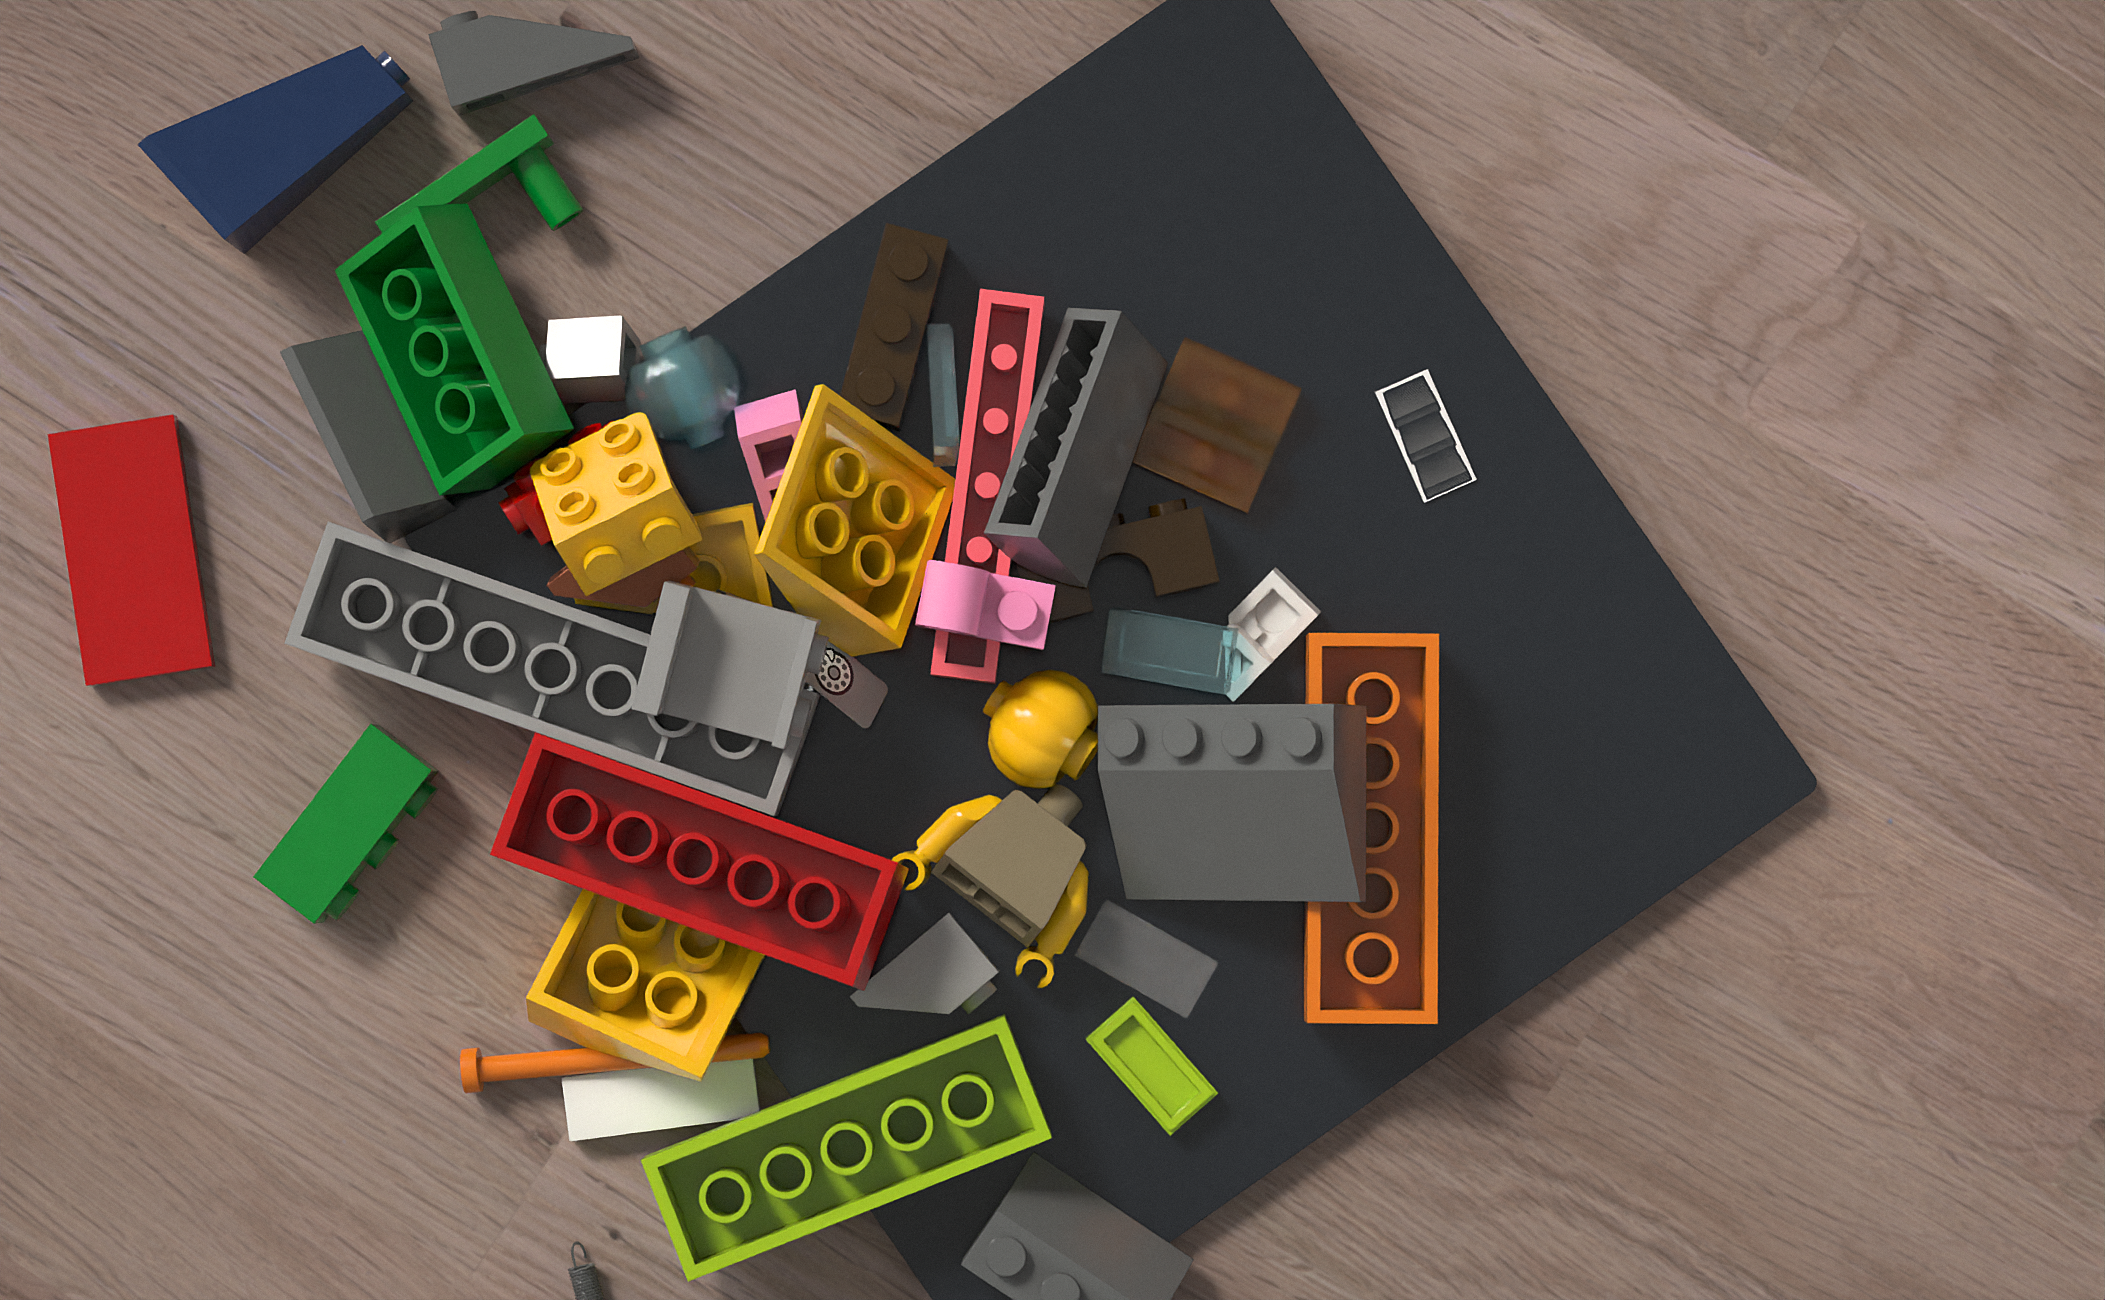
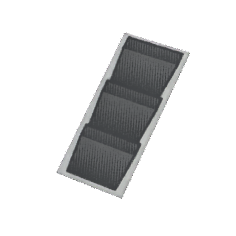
M1428 369L1375 392L1424 503L1477 480Z

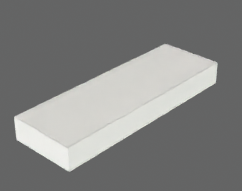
M754 1059L712 1062L702 1082L656 1068L597 1072L561 1078L569 1141L737 1120L761 1110Z

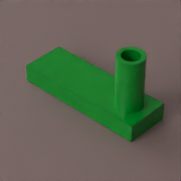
M533 114L375 221V223L383 233L417 206L468 203L510 173L514 174L552 231L558 230L570 223L584 209L544 152L554 142Z

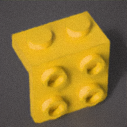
M634 413L624 419L613 421L603 429L575 443L550 452L546 457L536 461L530 469L554 546L585 596L703 540L696 520L670 477L652 424L644 413Z

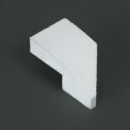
M1276 567L1228 615L1229 624L1225 627V645H1227L1228 658L1226 695L1233 702L1321 613Z

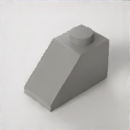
M949 912L868 981L865 991L858 989L850 998L858 1007L950 1014L961 1005L966 1013L969 1014L997 990L990 979L999 972V969Z

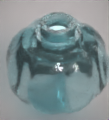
M686 326L639 345L645 360L629 368L626 376V385L624 386L625 403L630 415L638 412L646 414L652 424L656 438L667 440L687 439L690 449H695L726 435L721 423L725 422L734 412V408L740 404L744 392V373L736 353L725 342L709 333L692 339Z

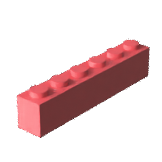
M980 289L945 562L974 567L1010 577L1012 559L1006 556L984 534L1032 405L1045 297ZM936 630L930 674L934 677L996 684L1001 642Z

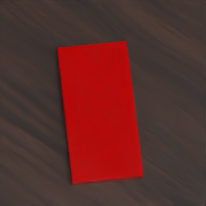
M172 414L47 434L86 686L216 667L177 416Z

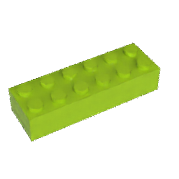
M1004 1014L646 1155L641 1159V1163L689 1282L1052 1138V1132L1007 1017Z

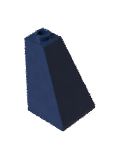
M361 45L152 133L137 145L218 234L243 254H246L413 102L409 95L401 88L410 78L385 50L375 59Z

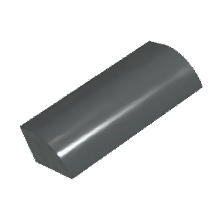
M1082 308L1067 309L984 534L1017 564L1043 577L1073 586L1087 587L1168 365L1163 356L1122 311Z

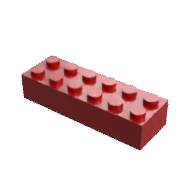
M536 732L490 855L863 991H865L909 870L898 862Z

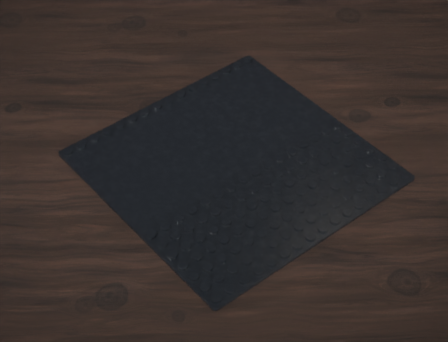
M1166 0L639 366L637 400L587 402L568 416L574 429L529 461L546 457L550 452L568 446V441L573 435L591 424L601 423L604 426L612 420L624 419L634 413L641 412L646 414L652 424L670 477L691 514L753 503L759 535L761 536L766 522L738 439L734 407L796 389L803 415H805L815 386L824 384L840 395L886 223L949 239L950 250L936 303L930 313L917 363V374L901 432L891 429L887 430L955 479L980 289L1045 297L1033 400L1068 308L1122 311L1163 356L1168 365L1113 514L1123 513L1125 523L1127 524L1151 518L1148 507L1167 501L1186 498L1188 509L1202 506L1219 576V583L1155 599L1150 575L1140 562L1127 556L1107 558L1095 567L1089 579V592L1094 613L1049 624L1044 650L1001 642L996 684L934 677L930 674L936 630L915 625L921 598L920 592L901 648L853 656L888 687V693L869 728H862L805 682L803 689L815 692L821 696L778 816H772L681 784L892 860L893 857L900 853L915 851L918 848V838L948 808L986 795L996 796L1003 800L1014 790L1022 791L1038 804L1050 788L1019 786L1007 779L997 769L991 759L988 738L992 718L984 714L983 709L994 690L1003 680L1013 686L1016 682L1021 681L1036 671L1050 669L1064 671L1077 677L1088 686L1098 706L1305 704L1306 635L1308 633L1439 634L1438 1024L1305 1022L1304 901L1126 899L1098 773V752L1078 780H1074L1065 774L1056 783L1070 789L1083 804L1082 810L1068 828L1083 838L1087 844L1080 860L1086 866L1089 876L1086 914L1062 954H1054V975L1052 981L1047 986L1037 988L1040 978L1047 971L1046 965L1038 959L1027 961L1023 965L1022 972L1017 977L1015 968L1018 956L1028 947L931 873L928 881L921 887L914 890H905L909 884L917 879L919 873L916 863L909 859H905L901 863V865L909 870L869 980L950 912L999 969V972L990 979L997 990L971 1013L967 1014L961 1005L950 1014L858 1007L850 998L858 990L857 988L765 955L735 1016L747 1034L762 1033L769 1037L770 1053L764 1058L792 1098L1005 1014L1051 1129L1052 1138L870 1210L932 1300H1013L963 1267L961 1262L1033 1152L1170 1243L1810 795L1817 785L1816 777L1270 0ZM1428 369L1477 480L1424 503L1375 392ZM519 469L489 490L453 495L451 498L457 510L405 536L407 544L414 552L651 635L656 613L647 614L575 604L574 598L553 595L546 585L554 574L566 566V563L554 546L553 540L541 546L530 529L518 535L498 504L499 501L508 496L504 488L515 482L513 477ZM952 503L932 558L935 561L945 562ZM1012 560L1010 577L1019 578L1016 562ZM1276 567L1321 613L1233 702L1226 695L1228 658L1227 645H1225V627L1229 624L1228 615ZM767 573L773 607L796 613ZM1098 723L1094 729L1096 733H1098ZM935 862L930 863L931 872L937 865ZM1034 939L1029 947L1037 946V941ZM1133 996L1218 1092L1212 1100L1171 1136L1085 1039Z

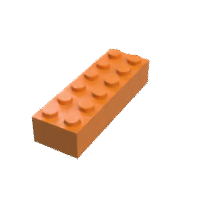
M1308 633L1306 635L1305 704L1366 706V902L1304 901V1021L1307 1023L1438 1024L1439 634Z

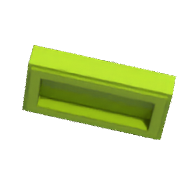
M1134 996L1085 1038L1170 1136L1218 1094L1215 1088Z

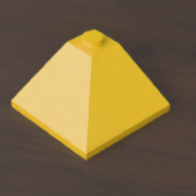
M817 385L812 393L754 555L795 612L820 619L821 623L818 634L829 637L828 641L849 656L853 657L899 649L902 647L923 587L927 561L933 558L953 500L956 479L826 385Z
M582 889L526 997L528 1021L586 1048L702 1082L765 955Z

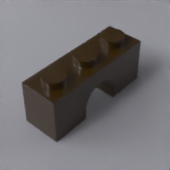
M886 223L840 396L884 428L901 432L917 374V363L930 313L936 303L950 245L949 239Z
M1186 498L1167 501L1148 507L1151 518L1127 524L1125 523L1123 513L1113 514L1093 570L1103 560L1113 556L1133 558L1140 562L1148 571L1155 599L1219 583V576L1202 506L1188 509ZM1016 563L1020 579L1056 585L1049 624L1094 613L1089 592V581L1087 587L1073 586L1043 577Z

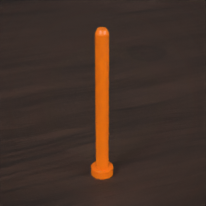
M762 1033L726 1035L712 1062L763 1058L770 1053L769 1037ZM478 1047L462 1049L460 1054L461 1080L465 1093L483 1092L484 1082L653 1068L590 1048L482 1057L481 1050Z

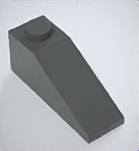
M476 11L463 12L448 17L440 22L442 30L428 34L450 105L458 116L639 59L636 46L630 36L493 15L479 18Z

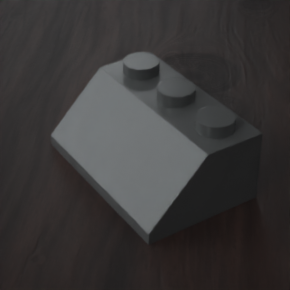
M363 330L293 345L280 351L362 523L384 541L392 543L457 510L450 495L439 496Z
M1033 1152L962 1258L961 1265L1013 1300H1171L1194 1259Z

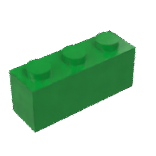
M370 723L253 878L313 924L323 923L328 916H331L336 921L339 920L360 893V890L352 885L367 865H370L375 870L378 869L399 842V839L391 833L404 816L409 814L416 819L435 796L438 788L430 782L439 770L383 727Z

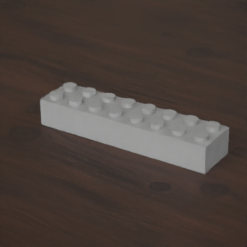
M329 521L327 522L284 643L772 816L779 815L821 696L815 692L803 689L801 697L812 700L803 738L791 735L789 746L785 749L771 746L772 742L667 714L661 713L656 716L633 710L631 708L650 634Z

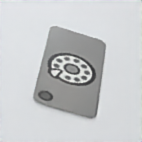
M829 641L819 675L808 672L805 681L862 728H869L888 693V687L881 679L854 657L849 656Z

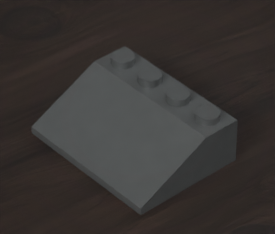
M1347 704L1098 706V773L1126 899L1366 902V706Z

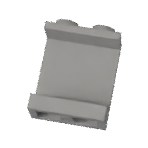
M671 580L666 581L663 585L631 709L656 716L661 713L766 740L772 742L771 746L785 749L789 746L791 735L803 738L812 705V700L801 697L808 672L819 675L829 637L818 634L821 623L820 619Z

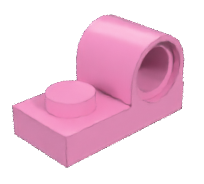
M929 560L927 561L915 625L1044 650L1056 585L994 574L986 570L954 563Z

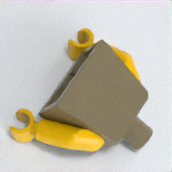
M1060 784L1050 787L1038 804L1022 791L1014 790L1003 800L996 796L986 795L948 808L918 838V848L915 851H906L892 858V861L900 864L905 859L912 860L918 867L917 879L909 884L905 890H914L921 887L928 881L932 873L1028 947L1018 956L1015 968L1016 976L1020 975L1023 965L1031 959L1041 960L1046 965L1047 971L1040 978L1037 988H1043L1052 981L1054 975L1053 956L1054 954H1062L1087 911L1089 872L1080 860L1087 844L1083 838L1068 828L1082 810L1083 804L1075 793ZM935 862L937 865L931 872L930 863ZM1035 939L1038 945L1029 947V945Z

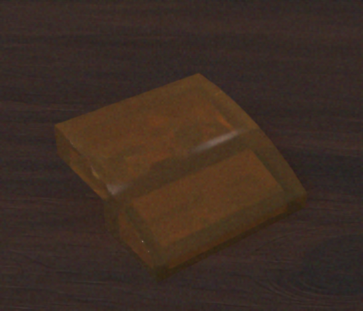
M1185 337L1144 428L1132 462L1237 509L1248 512L1302 388Z

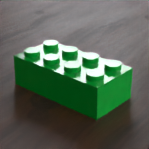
M468 203L417 206L335 269V273L439 496L489 490L574 429Z

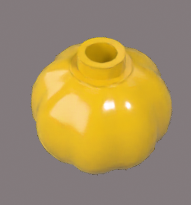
M1051 669L1036 671L1021 681L1016 682L1013 686L1003 680L994 690L983 709V713L992 718L988 738L991 759L997 769L1007 779L1019 786L1028 788L1053 787L1065 774L1074 780H1078L1098 752V733L1094 731L1098 723V704L1088 686L1067 672Z

